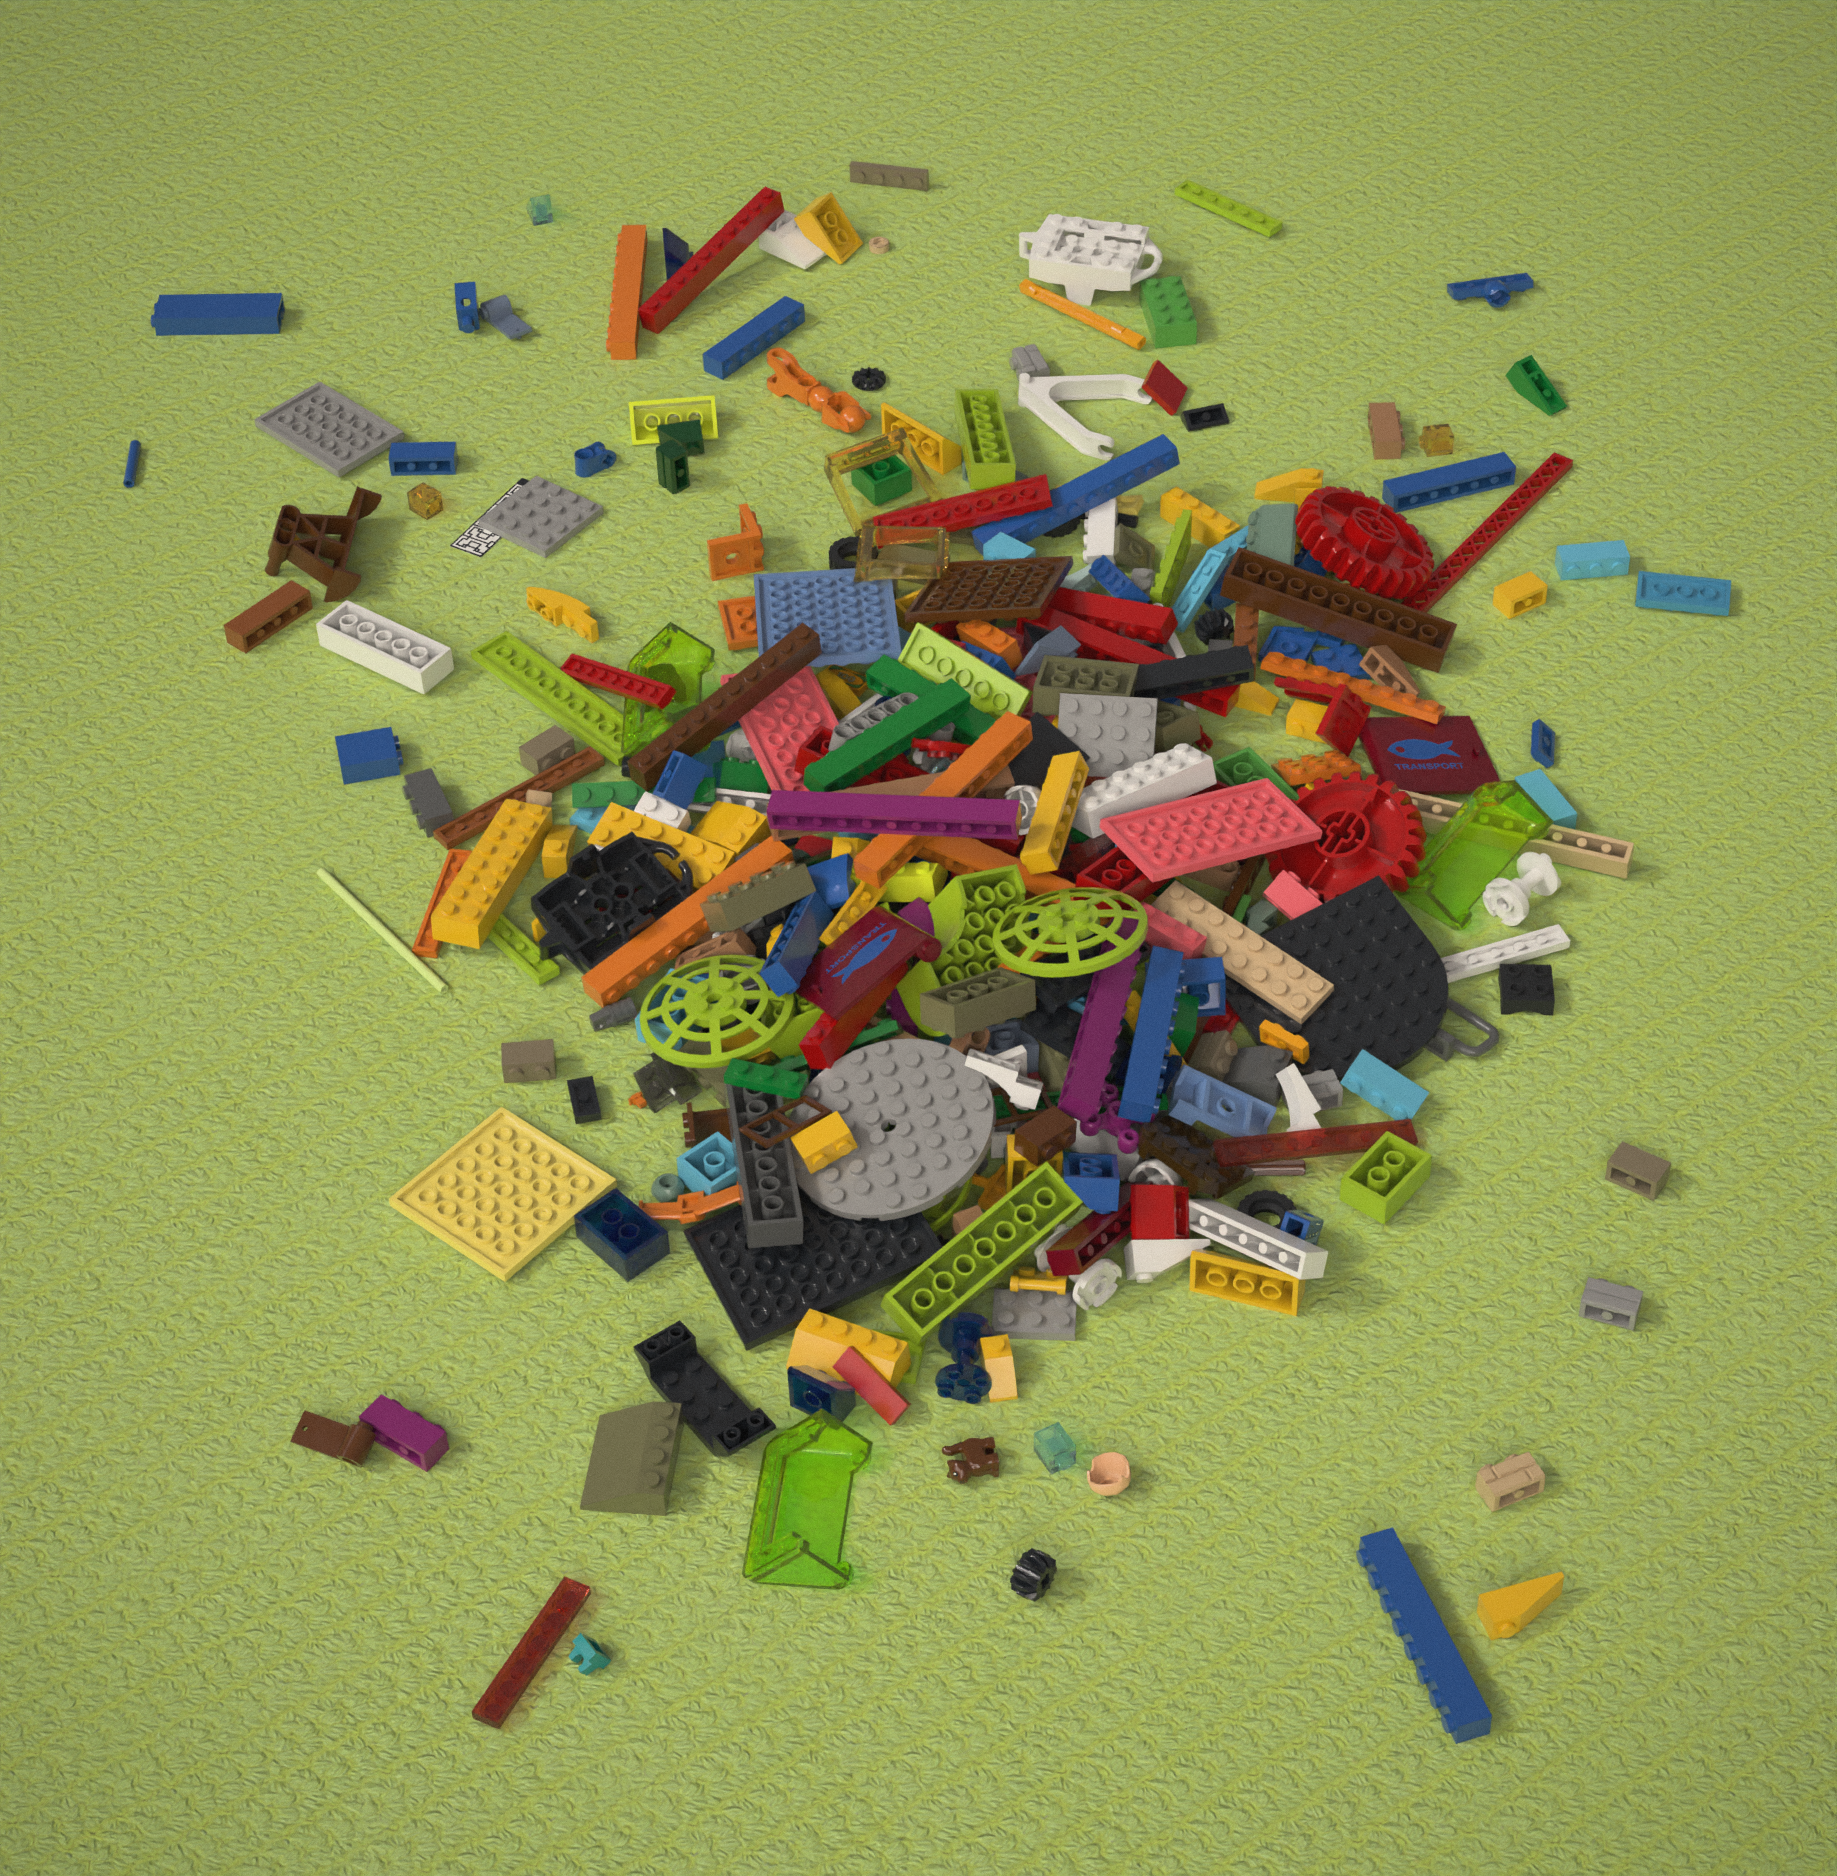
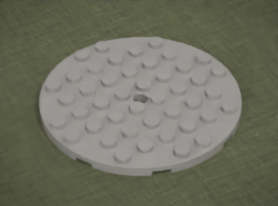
M923 1039L882 1041L854 1050L834 1062L831 1069L825 1068L806 1087L802 1096H809L832 1110V1113L838 1111L851 1131L858 1148L828 1164L825 1168L810 1174L789 1137L798 1186L810 1197L812 1202L822 1209L844 1218L860 1221L862 1218H879L880 1221L898 1219L916 1214L944 1200V1195L956 1186L959 1188L963 1186L975 1173L992 1143L991 1135L996 1124V1108L992 1092L983 1073L964 1066L967 1056L945 1044ZM802 1103L793 1108L789 1119L799 1124L820 1112L806 1103ZM888 1123L896 1125L892 1131H884L888 1127Z

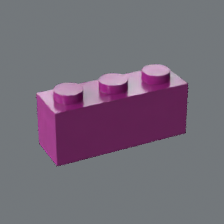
M381 1394L359 1415L361 1422L374 1427L372 1432L377 1435L375 1442L426 1472L449 1450L447 1433L440 1425H433L419 1413L411 1412L404 1408L395 1399H389Z

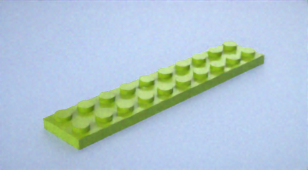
M507 630L471 651V658L618 767L622 765L624 756L633 757L654 740L652 735Z

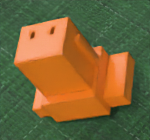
M641 1091L628 1099L630 1106L634 1104L640 1109L647 1106Z

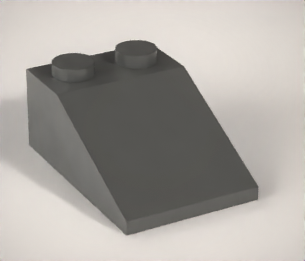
M1269 1045L1238 1048V1052L1230 1064L1229 1072L1225 1074L1222 1082L1277 1107L1282 1096V1086L1275 1074L1292 1065L1293 1052Z

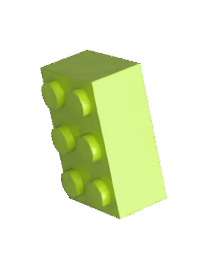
M1386 1131L1342 1176L1339 1200L1385 1225L1430 1177L1432 1155Z

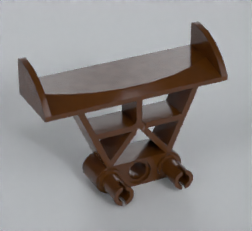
M357 486L346 516L301 514L300 510L293 505L282 506L268 549L269 560L265 567L266 574L273 577L277 576L281 564L288 560L327 587L323 602L338 601L350 595L361 581L360 574L345 570L358 520L370 515L377 508L382 495ZM295 533L301 540L294 541ZM324 534H335L341 536L340 540L337 541L325 537ZM318 555L334 560L333 567L318 558Z

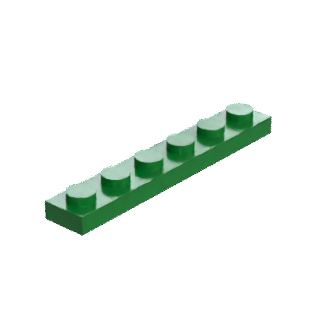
M704 777L694 793L692 803H713L717 801L715 777ZM634 781L573 783L572 808L608 807L611 802L622 807L637 806L641 797L647 791ZM655 787L648 791V793L653 794Z
M888 1018L879 1021L877 1027L869 1030L867 1027L863 1028L842 1056L867 1045L882 1042L903 1034L901 1023ZM795 1055L786 1056L780 1059L781 1063L771 1066L798 1073L810 1069L804 1055L797 1057Z

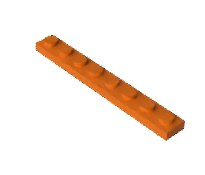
M1269 652L1261 663L1260 669L1285 677L1290 676L1298 681L1307 679L1315 684L1321 685L1324 682L1333 687H1338L1339 683L1346 684L1364 702L1437 724L1445 714L1446 706L1440 705L1434 700L1417 698L1414 694L1401 693L1388 686L1382 687L1372 684L1369 680L1350 677L1347 673H1337L1328 670L1324 666L1308 664L1302 659L1286 657L1279 652Z

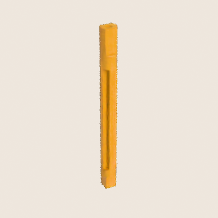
M1027 279L1019 284L1021 293L1137 350H1140L1146 344V337L1063 298Z

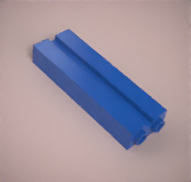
M282 293L159 295L158 302L154 304V315H151V326L155 327L156 336L280 334L281 320H283L285 313Z

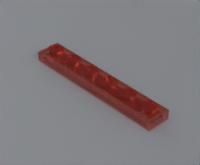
M564 1576L471 1711L473 1719L498 1730L500 1729L591 1595L589 1586Z

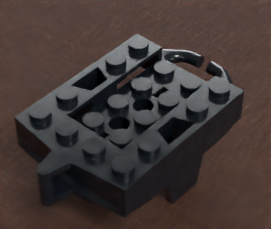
M633 832L615 840L600 851H597L594 844L589 845L570 858L566 873L531 897V910L546 932L539 941L540 959L547 960L562 954L585 975L693 894L694 878L689 864L686 860L678 864L683 878L677 883L654 854L664 853L672 860H676L680 853L669 844L637 837ZM594 873L597 874V875H595L594 877H592L591 879H589L588 881L585 880L586 878L590 877V876L593 875ZM641 886L642 889L635 893V889ZM624 894L627 897L619 898L617 895ZM674 894L673 898H671L670 900H668L652 912L648 913L647 915H643ZM600 907H603V908H606L607 910L600 912V911H597L596 909H597V908H600ZM590 919L592 921L589 924L585 925V922ZM617 932L616 936L596 948V945Z

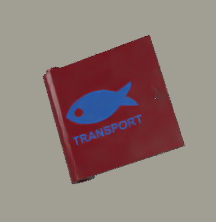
M1443 716L1437 724L1415 717H1368L1358 736L1374 774L1379 775L1382 784L1385 781L1391 780L1397 784L1398 789L1423 795L1504 793L1505 789L1470 716Z
M881 906L874 907L812 959L813 961L807 967V973L801 979L800 987L795 993L837 1021L913 955L927 963L937 960L941 954L942 945L937 938Z

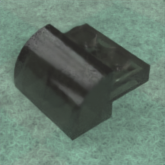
M654 1052L650 1054L653 1061L633 1073L649 1108L654 1114L675 1100L682 1105L703 1092L693 1071L689 1073L683 1066L666 1061Z

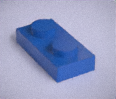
M1538 719L1532 723L1531 756L1536 762H1540L1544 767L1548 768L1554 764L1555 732L1541 719Z

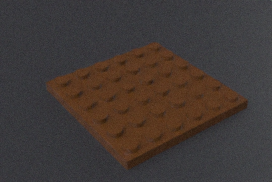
M1057 556L940 562L905 612V622L925 624L936 621L938 624H944L958 620L960 623H966L981 619L983 622L1003 618L1005 621L1026 617L1028 620L1038 619L1043 615L1072 568L1073 557Z

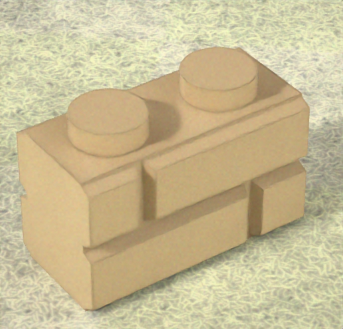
M1526 1452L1521 1455L1512 1454L1496 1465L1487 1464L1477 1472L1475 1487L1482 1499H1485L1489 1509L1494 1512L1543 1492L1546 1477L1540 1466L1536 1465V1461L1531 1454Z

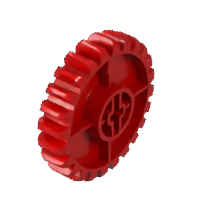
M1335 486L1317 488L1307 495L1298 510L1295 524L1297 525L1296 532L1302 538L1301 543L1303 546L1311 550L1309 554L1316 561L1323 563L1322 567L1328 572L1333 571L1336 574L1335 577L1342 582L1345 580L1350 582L1351 587L1363 588L1365 592L1374 595L1378 593L1380 597L1391 599L1392 597L1394 599H1404L1405 597L1416 595L1419 590L1423 589L1434 568L1433 552L1427 546L1428 542L1423 535L1417 534L1419 530L1413 524H1408L1406 522L1407 518L1401 513L1396 514L1393 511L1394 508L1388 504H1381L1379 499L1373 496L1366 497L1364 492L1358 490L1352 492L1349 488L1341 486L1339 488Z
M1353 771L1346 780L1343 779L1340 772L1333 773L1329 783H1325L1323 778L1319 777L1313 782L1314 789L1309 790L1306 787L1297 789L1299 799L1297 801L1290 800L1322 830V836L1319 840L1266 853L1265 857L1269 864V872L1273 881L1283 870L1287 873L1291 871L1301 879L1300 885L1306 890L1310 887L1320 896L1318 900L1322 904L1378 875L1392 893L1395 890L1406 892L1410 888L1406 877L1414 878L1418 876L1420 872L1418 862L1422 861L1426 855L1423 844L1426 842L1427 835L1422 824L1423 820L1420 811L1416 805H1413L1411 797L1406 791H1399L1397 784L1391 780L1385 781L1382 784L1377 774L1368 775L1364 781L1360 771Z

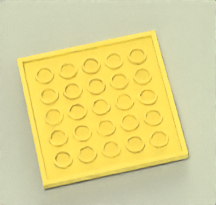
M501 1106L391 1196L389 1203L391 1207L506 1282L617 1187V1180Z

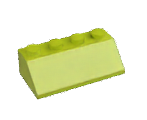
M715 395L629 402L632 446L660 443L657 425L700 420L703 440L718 439Z
M924 861L906 863L884 884L888 889L878 902H912L918 897L925 902H932L942 891L948 877V871L938 863ZM853 863L850 878L854 881L856 889L862 880L856 878Z

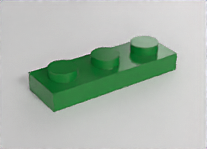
M732 1058L724 1074V1083L798 1099L802 1097L808 1084V1075Z

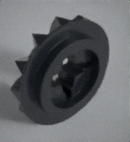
M861 368L860 371H854L852 376V384L856 388L865 391L879 389L886 382L884 371H879L878 368Z

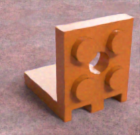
M747 503L739 505L741 533L707 540L709 573L712 581L764 570L762 564L764 548L760 541V538L763 537L762 527L760 524L757 525L756 514L754 511L751 512ZM732 553L736 554L734 558L726 559L728 555Z

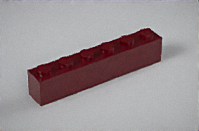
M1153 1181L1125 1183L1119 1188L1118 1211L1101 1214L1093 1210L1046 1250L1047 1261L1053 1276L1081 1275L1131 1232V1205L1129 1201L1131 1185H1154Z

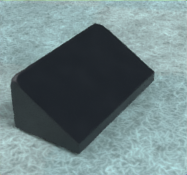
M1224 403L1186 410L1180 416L1188 432L1229 424Z

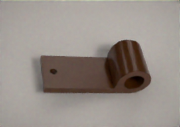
M304 1410L290 1442L346 1463L363 1467L377 1435L372 1432L374 1427L367 1423L358 1421L357 1425L350 1424V1426Z

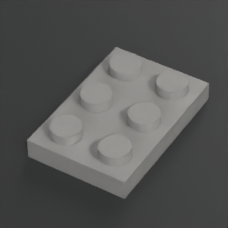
M994 1288L991 1336L1008 1334L1009 1339L1075 1341L1077 1303L1073 1300V1291H1066V1295H1057V1292L1019 1289V1292H1011L1010 1289Z

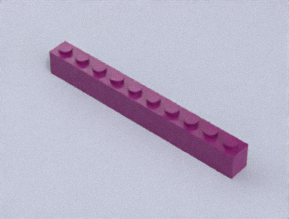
M772 790L766 811L770 829L1018 840L1022 821L1020 800Z
M1113 917V918L1110 920V922L1108 923L1107 928H1108V927L1111 925V923L1113 922L1114 917ZM1123 917V922L1115 934L1127 940L1136 930L1139 919ZM1108 940L1103 941L1099 956L1115 949L1117 946ZM1144 941L1131 955L1116 964L1095 971L1057 1105V1108L1062 1112L1086 1123L1091 1115L1096 1116L1102 1105V1101L1099 1099L1107 1086V1082L1104 1080L1112 1067V1063L1109 1061L1117 1049L1115 1039H1117L1122 1030L1120 1021L1127 1011V1007L1124 1005L1132 992V988L1129 986L1136 976L1137 970L1134 967L1141 958L1142 952L1139 949Z

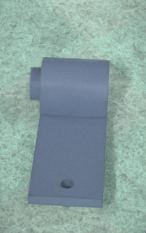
M501 295L481 303V308H479L481 318L510 340L514 338L521 339L522 335L532 332V328L513 314L511 303L506 295Z

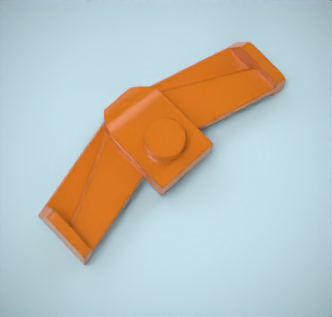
M738 1181L735 1186L707 1196L704 1190L678 1195L677 1202L643 1203V1200H640L637 1220L640 1224H645L646 1220H679L680 1224L701 1221L708 1212L735 1202L741 1205Z

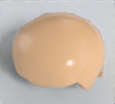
M1107 1452L1094 1457L1091 1470H1087L1089 1487L1095 1493L1103 1496L1118 1495L1126 1489L1131 1481V1469L1126 1456L1117 1452Z

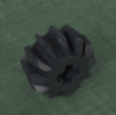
M1214 607L1209 612L1206 610V613L1198 615V620L1194 622L1196 636L1205 646L1209 645V639H1230V634L1234 632L1233 619L1223 608L1217 610Z
M1031 1548L1028 1552H1024L1021 1559L1017 1561L1016 1567L1012 1570L1013 1575L1010 1578L1011 1590L1027 1600L1037 1601L1040 1597L1042 1598L1045 1596L1047 1589H1050L1052 1581L1055 1580L1054 1574L1057 1572L1056 1560L1041 1550Z

